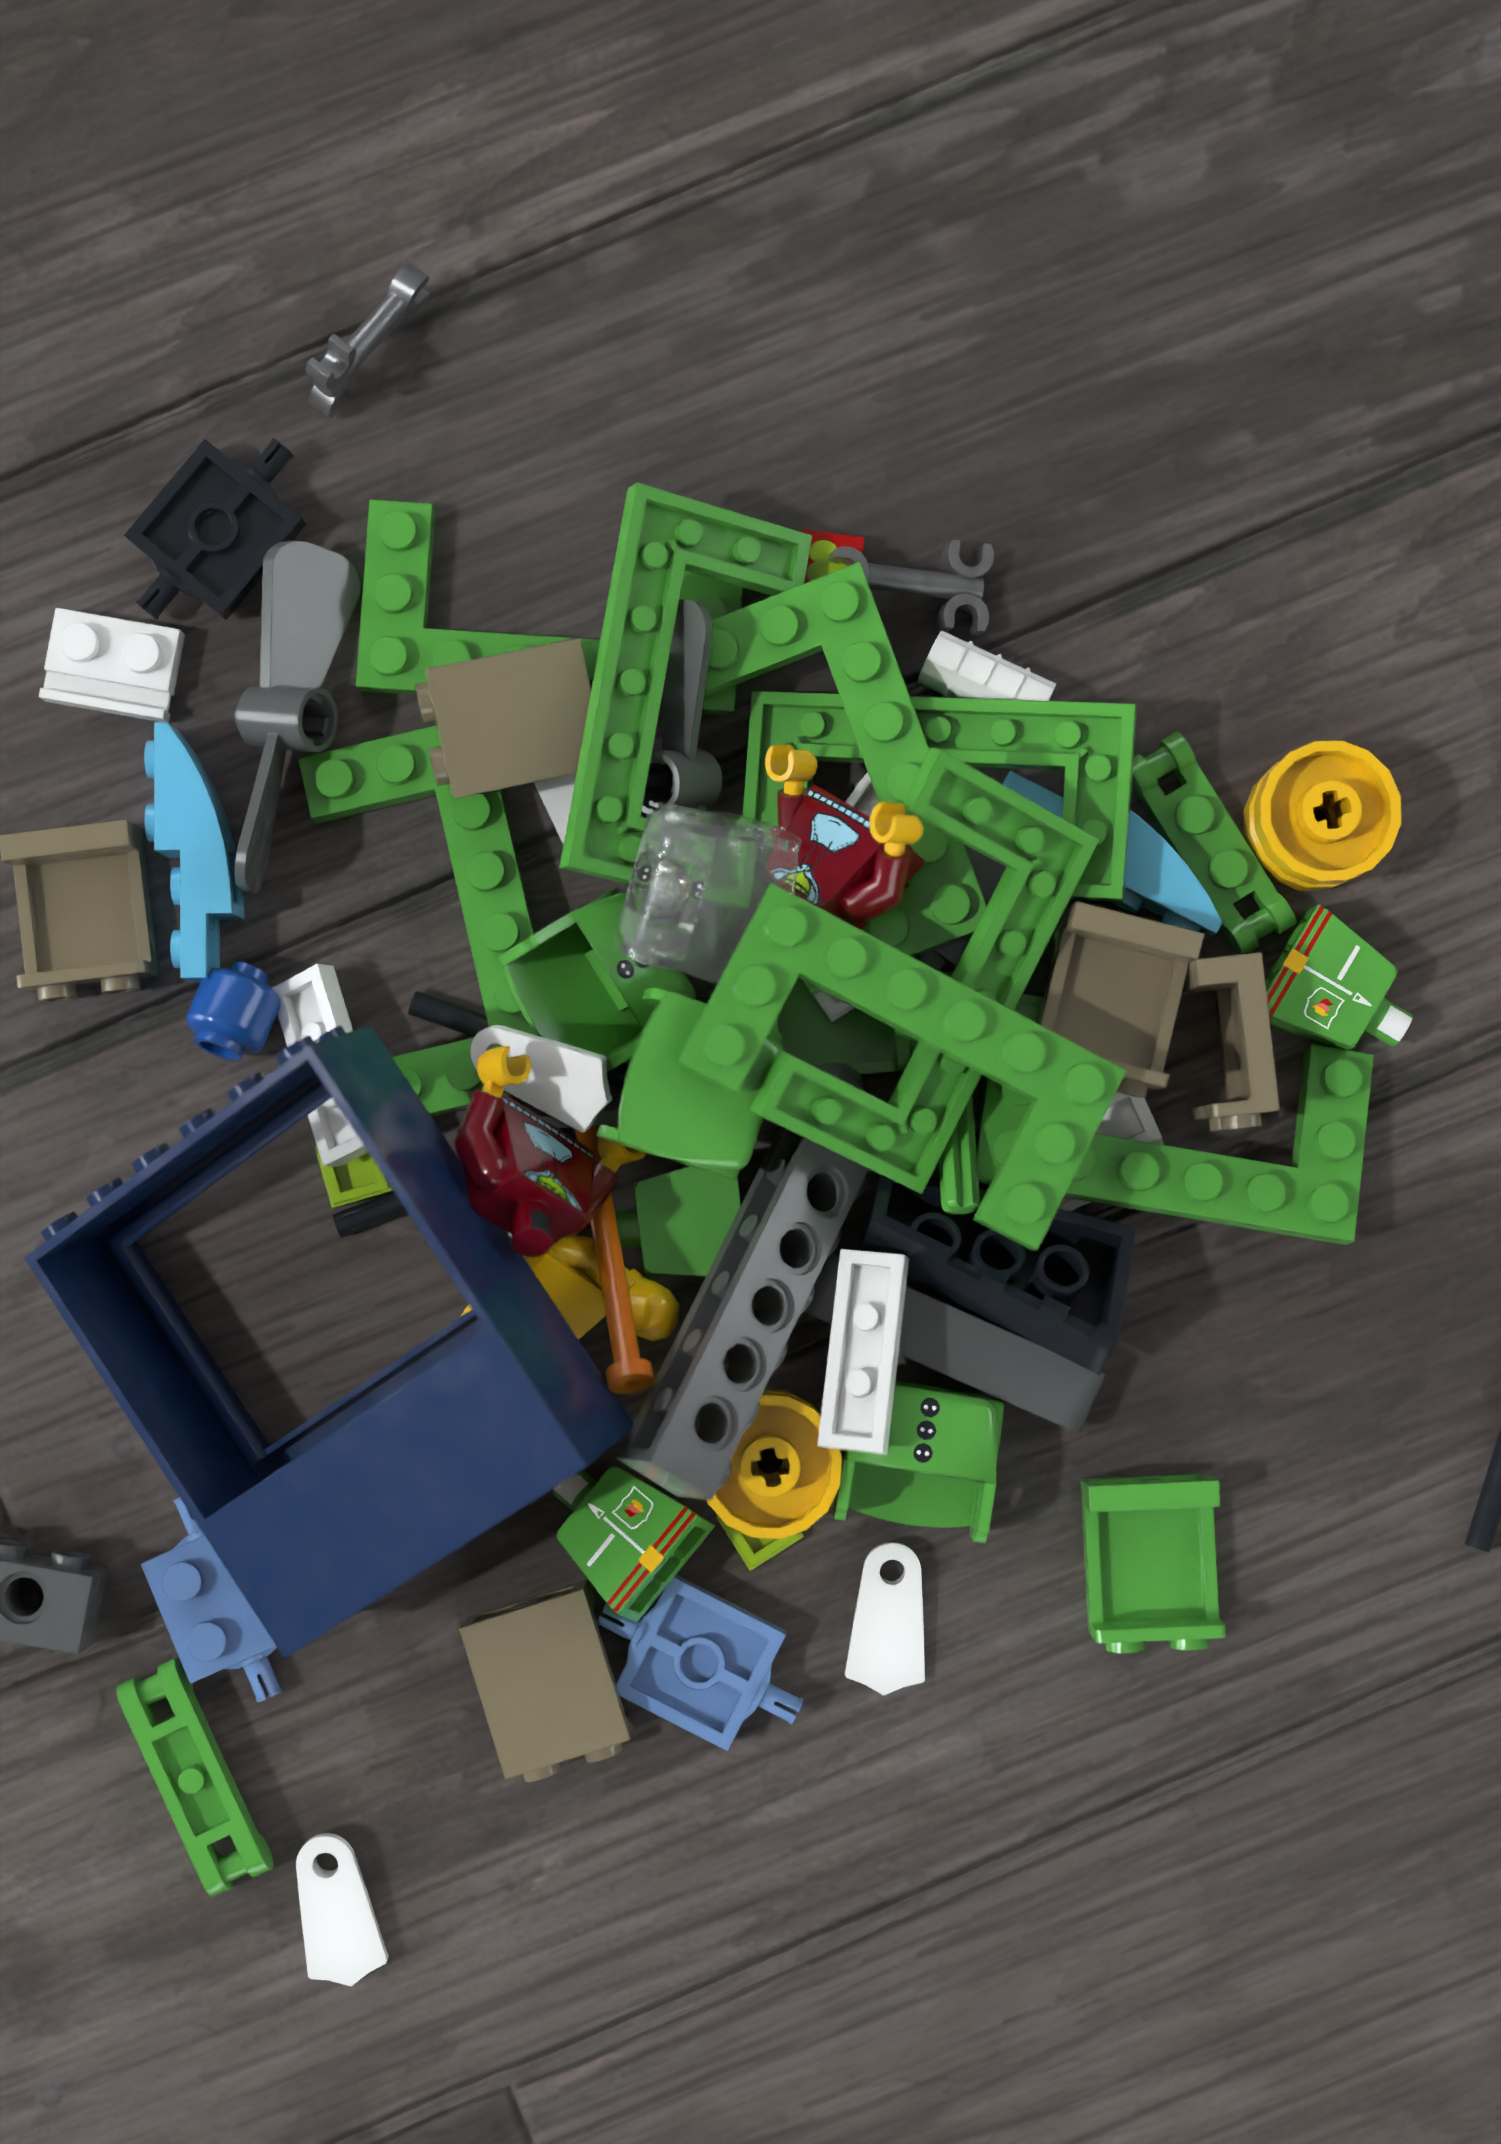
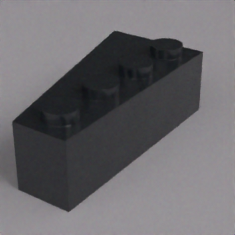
M880 1175L872 1199L861 1251L906 1255L909 1258L907 1279L1100 1375L1118 1343L1136 1228L1058 1208L1038 1250H1030L973 1220L987 1190L979 1188L980 1203L973 1213L949 1214L943 1210L941 1205L940 1178L931 1176L921 1194L886 1176Z

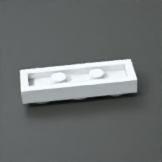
M316 964L272 988L278 994L281 1001L278 1017L287 1047L308 1035L315 1040L337 1026H342L346 1033L353 1031L334 966ZM333 1098L308 1115L323 1166L339 1167L368 1153Z
M840 1249L817 1446L883 1455L888 1453L909 1258L906 1255Z

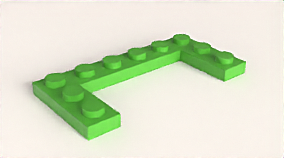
M635 483L627 489L560 862L561 869L735 910L748 908L758 845L641 817L684 570L774 596L804 584L812 535L641 483ZM642 863L650 864L654 870L652 878L646 882L639 881L636 878V870ZM664 867L671 868L675 874L674 881L668 886L660 885L656 879L658 871ZM684 872H691L695 875L696 883L690 890H682L678 886V877Z
M369 500L356 688L360 692L416 695L415 684L426 682L424 668L546 645L572 638L427 629L435 508L430 503ZM684 570L679 599L701 601L707 607L711 620L741 609L743 587ZM581 639L590 688L592 690L600 640ZM736 685L706 697L704 695L702 714L734 716Z
M860 562L712 620L713 635L704 693L705 697L824 651L878 802L903 804L930 749ZM920 820L923 826L922 836L914 844L908 845L925 863L908 881L909 887L904 888L901 903L892 910L871 920L862 929L863 932L911 957L973 935L987 907L965 844ZM806 982L810 993L815 994L823 991Z
M752 691L741 829L742 842L758 845L752 884L770 885L771 883L765 878V867L773 854L778 827L777 792L784 788V782H776L767 774L765 757L768 749L773 745H791L794 750L810 751L817 761L864 763L839 694ZM910 696L929 749L943 750L971 767L1065 771L1062 819L1099 839L1070 900L1124 902L1137 715L1136 704ZM813 777L803 782V788L808 790L811 788Z
M436 726L298 758L311 819L316 824L423 798L437 797L488 1026L502 1025L535 1035L514 998L503 966L498 959L500 955L535 934L502 789L453 798L450 793L449 784L437 786L429 754V748L440 746ZM474 1038L392 1057L431 1117L468 1108L474 1091H482L484 1084L480 1080L471 1060L470 1051ZM503 1090V1093L508 1097H516L508 1093L507 1091Z
M930 748L903 802L906 812L915 815L920 820L1006 867L951 978L1014 1011L1099 839L943 750ZM919 1041L889 1102L886 1103L779 1049L749 1110L922 1194L982 1074Z
M770 883L676 1064L736 1095L793 985L799 977L1032 1101L973 1220L1030 1250H1038L1126 1070L779 886Z
M1022 994L1014 1011L1037 1023L1043 997ZM1311 1044L1304 1049L1291 1167L1095 1133L1064 1197L1348 1245L1355 1241L1374 1055ZM984 1076L975 1141L978 1183L990 1185L1032 1101Z

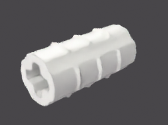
M942 630L927 656L917 683L943 694L944 698L1049 701L1056 686V683L1031 672L1030 668L1024 669L1002 659L1001 654L994 655L974 646L972 641L966 642Z

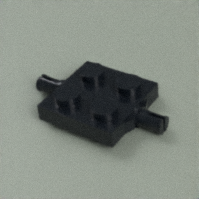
M272 438L269 445L249 467L245 463L229 459L204 439L124 534L134 546L150 558L156 571L160 574L135 603L154 619L158 620L160 614L181 591L185 595L202 600L217 614L227 620L262 578L263 559L267 551L276 543L293 541L306 526L302 517L279 500L273 487L270 485L289 460L293 459L294 455L284 445H281L278 440Z

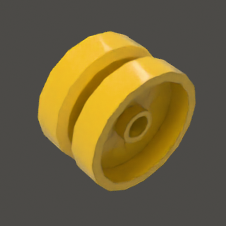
M1314 741L1289 752L1273 765L1252 787L1243 810L1244 839L1265 873L1273 881L1298 891H1327L1372 870L1392 849L1401 826V795L1389 769L1370 751L1345 741ZM1313 810L1321 811L1325 815L1326 820L1317 822Z
M764 1389L759 1399L760 1408L758 1415L752 1425L744 1431L731 1458L730 1474L725 1483L716 1490L712 1500H707V1503L726 1525L750 1537L782 1539L807 1530L829 1510L840 1487L842 1456L838 1449L817 1446L821 1413L811 1402L786 1390ZM774 1449L777 1458L782 1459V1464L778 1470L765 1472L759 1468L757 1460H761L760 1453L763 1450Z

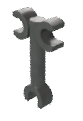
M406 263L392 280L387 296L346 342L335 334L330 336L328 339L329 348L324 358L318 362L312 357L307 362L306 373L313 378L314 383L309 396V402L328 417H334L337 411L336 404L340 396L345 391L353 395L357 390L358 379L352 376V374L406 313L413 315L428 299L429 292L423 288L429 281L428 275L412 263Z
M953 539L945 546L942 552L941 562L946 573L867 563L866 558L860 551L847 546L836 548L829 555V562L836 564L842 563L850 566L860 562L870 589L950 599L941 607L937 614L939 632L941 630L948 632L954 628L955 611L960 609L966 611L971 617V636L978 637L985 632L989 625L990 614L986 604L981 600L984 592V579L981 576L990 570L994 562V551L991 544L984 543L977 549L976 564L974 567H969L962 563L959 557L960 540Z

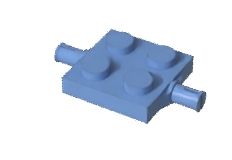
M181 1498L173 1500L188 1536L183 1538L173 1549L141 1563V1567L190 1684L222 1669H239L243 1667L256 1696V1702L264 1701L268 1696L273 1697L283 1690L279 1686L267 1657L277 1646Z
M677 1574L662 1591L657 1602L644 1613L638 1622L618 1615L607 1603L597 1620L598 1626L600 1625L630 1640L627 1662L616 1682L619 1695L726 1751L729 1750L742 1722L757 1707L792 1724L796 1718V1712H799L802 1706V1698H798L769 1683L771 1664L786 1636V1630Z

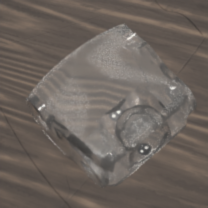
M661 804L659 809L650 814L646 821L620 915L619 931L623 936L620 948L621 953L628 958L647 965L681 971L708 982L718 983L770 883L794 894L798 852L800 851L802 840L790 830L774 825L769 821L728 812L701 811L672 804Z

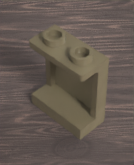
M572 638L546 645L424 668L426 682L415 684V690L423 723L435 720L440 746L429 748L433 773L437 786L449 784L450 793L453 798L577 773L591 695L580 638Z
M118 820L0 835L1 860L13 866L25 969V974L16 975L18 989L38 993L39 1002H56L78 998L77 988L101 985L102 994L129 993L141 990L140 980L159 977L142 828L128 820Z
M1075 902L1067 906L1063 913L1037 1024L1126 1070L1116 1091L1117 1093L1145 1098L1147 1088H1166L1169 1075L1163 1073L1184 981L1189 962L1199 958L1204 934L1081 902Z
M1262 953L1196 959L1188 965L1181 995L1215 992L1227 1100L1225 1103L1191 1108L1192 1121L1209 1119L1210 1131L1262 1126L1260 1113L1280 1110Z
M588 1579L467 1617L459 1628L505 1780L523 1774L525 1782L538 1781L561 1771L560 1762L585 1755L586 1762L588 1763L601 1761L622 1752V1743L631 1739L633 1731L630 1715H625L593 1612L596 1603Z

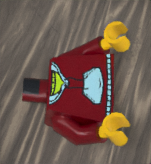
M773 745L767 751L765 768L772 780L784 782V788L777 792L778 827L773 854L765 867V878L780 888L862 930L871 920L892 910L901 903L905 884L925 863L908 845L914 844L922 836V823L915 815H905L906 808L902 803L881 802L874 807L870 817L814 784L809 790L803 788V782L810 780L816 773L818 766L815 756L808 750H794L791 745Z
M502 1046L485 1051L477 1060L478 1076L484 1087L482 1091H474L461 1127L457 1130L455 1151L464 1167L471 1206L476 1213L510 1233L513 1249L518 1254L525 1257H536L548 1252L552 1245L562 1237L572 1238L578 1235L599 1213L619 1181V1177L616 1174L619 1166L639 1160L646 1153L628 1147L625 1148V1146L599 1137L598 1152L601 1160L596 1162L594 1161V1151L503 1093L505 1086L523 1083L529 1077L531 1061L526 1054L510 1057L506 1061L510 1046Z

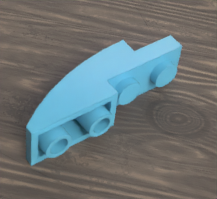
M154 722V740L147 741L145 746L146 773L149 779H154V804H147L145 831L148 841L154 842L155 851L168 858H180V866L172 868L170 878L172 901L175 905H180V930H173L171 935V960L174 968H180V978L193 983H201L202 979L208 978L211 969L220 968V920H245L243 892L237 887L235 882L237 849L228 817L216 787L200 758L182 733L168 722Z
M1012 771L1008 773L1002 785L1062 818L1063 797ZM1130 810L1124 902L1110 903L1132 913H1137L1139 908L1142 907L1162 917L1161 923L1203 933V939L1205 940L1215 935L1222 924V920L1203 886L1168 842L1140 816Z

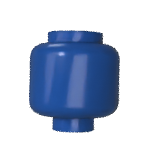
M234 962L231 969L215 968L209 971L208 978L201 980L186 1018L187 1026L195 1034L193 1042L196 1046L214 1056L230 1061H241L243 1055L256 1054L263 1049L280 1009L281 1002L278 994L267 985L269 976L264 971L243 962Z

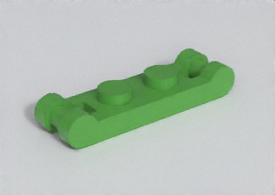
M1175 731L1159 741L1160 749L1144 758L1140 754L1134 756L1132 789L1162 837L1189 866L1207 892L1222 920L1220 930L1232 949L1238 955L1249 954L1259 948L1258 940L1273 931L1277 934L1285 932L1295 926L1297 920L1290 905L1275 889L1197 764L1190 745L1181 733ZM1173 770L1182 787L1165 796L1158 785L1157 779ZM1250 894L1259 910L1244 919L1240 916L1233 903Z
M176 1657L159 1665L157 1674L141 1681L140 1678L134 1677L117 1685L116 1693L123 1713L206 1892L211 1897H215L232 1889L233 1880L248 1873L254 1878L273 1869L274 1863L269 1846L256 1829L193 1692L192 1683L190 1684L180 1659ZM167 1698L174 1715L158 1722L153 1713L152 1704ZM230 1835L237 1850L222 1856L217 1852L214 1842Z

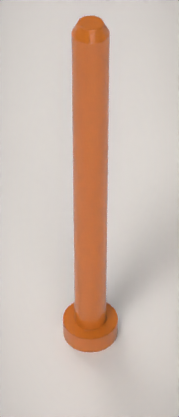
M591 1125L590 1129L585 1132L575 1129L577 1141L594 1151V1161L600 1162L601 1156L598 1152L599 1137L596 1136L600 1125ZM611 1192L599 1213L591 1220V1227L614 1363L605 1371L608 1389L613 1393L629 1394L650 1387L654 1383V1375L651 1362L640 1358Z

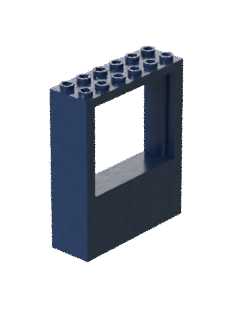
M371 1025L348 1033L345 1032L342 1026H337L315 1040L308 1035L283 1049L275 1057L280 1064L279 1068L266 1077L262 1072H258L235 1085L227 1092V1096L232 1103L218 1113L214 1108H210L187 1121L179 1128L184 1139L171 1148L167 1143L161 1144L139 1157L132 1163L137 1174L125 1182L121 1178L114 1179L95 1190L86 1198L91 1207L79 1217L76 1212H71L41 1231V1235L46 1242L24 1257L284 1658L290 1656L581 1471L633 1428L632 1420L614 1393L608 1389L603 1376L523 1255L518 1254L513 1249L512 1238L508 1232L478 1215L471 1206L465 1171L461 1161ZM333 1098L471 1307V1310L270 1446L138 1245L137 1240L326 1101Z

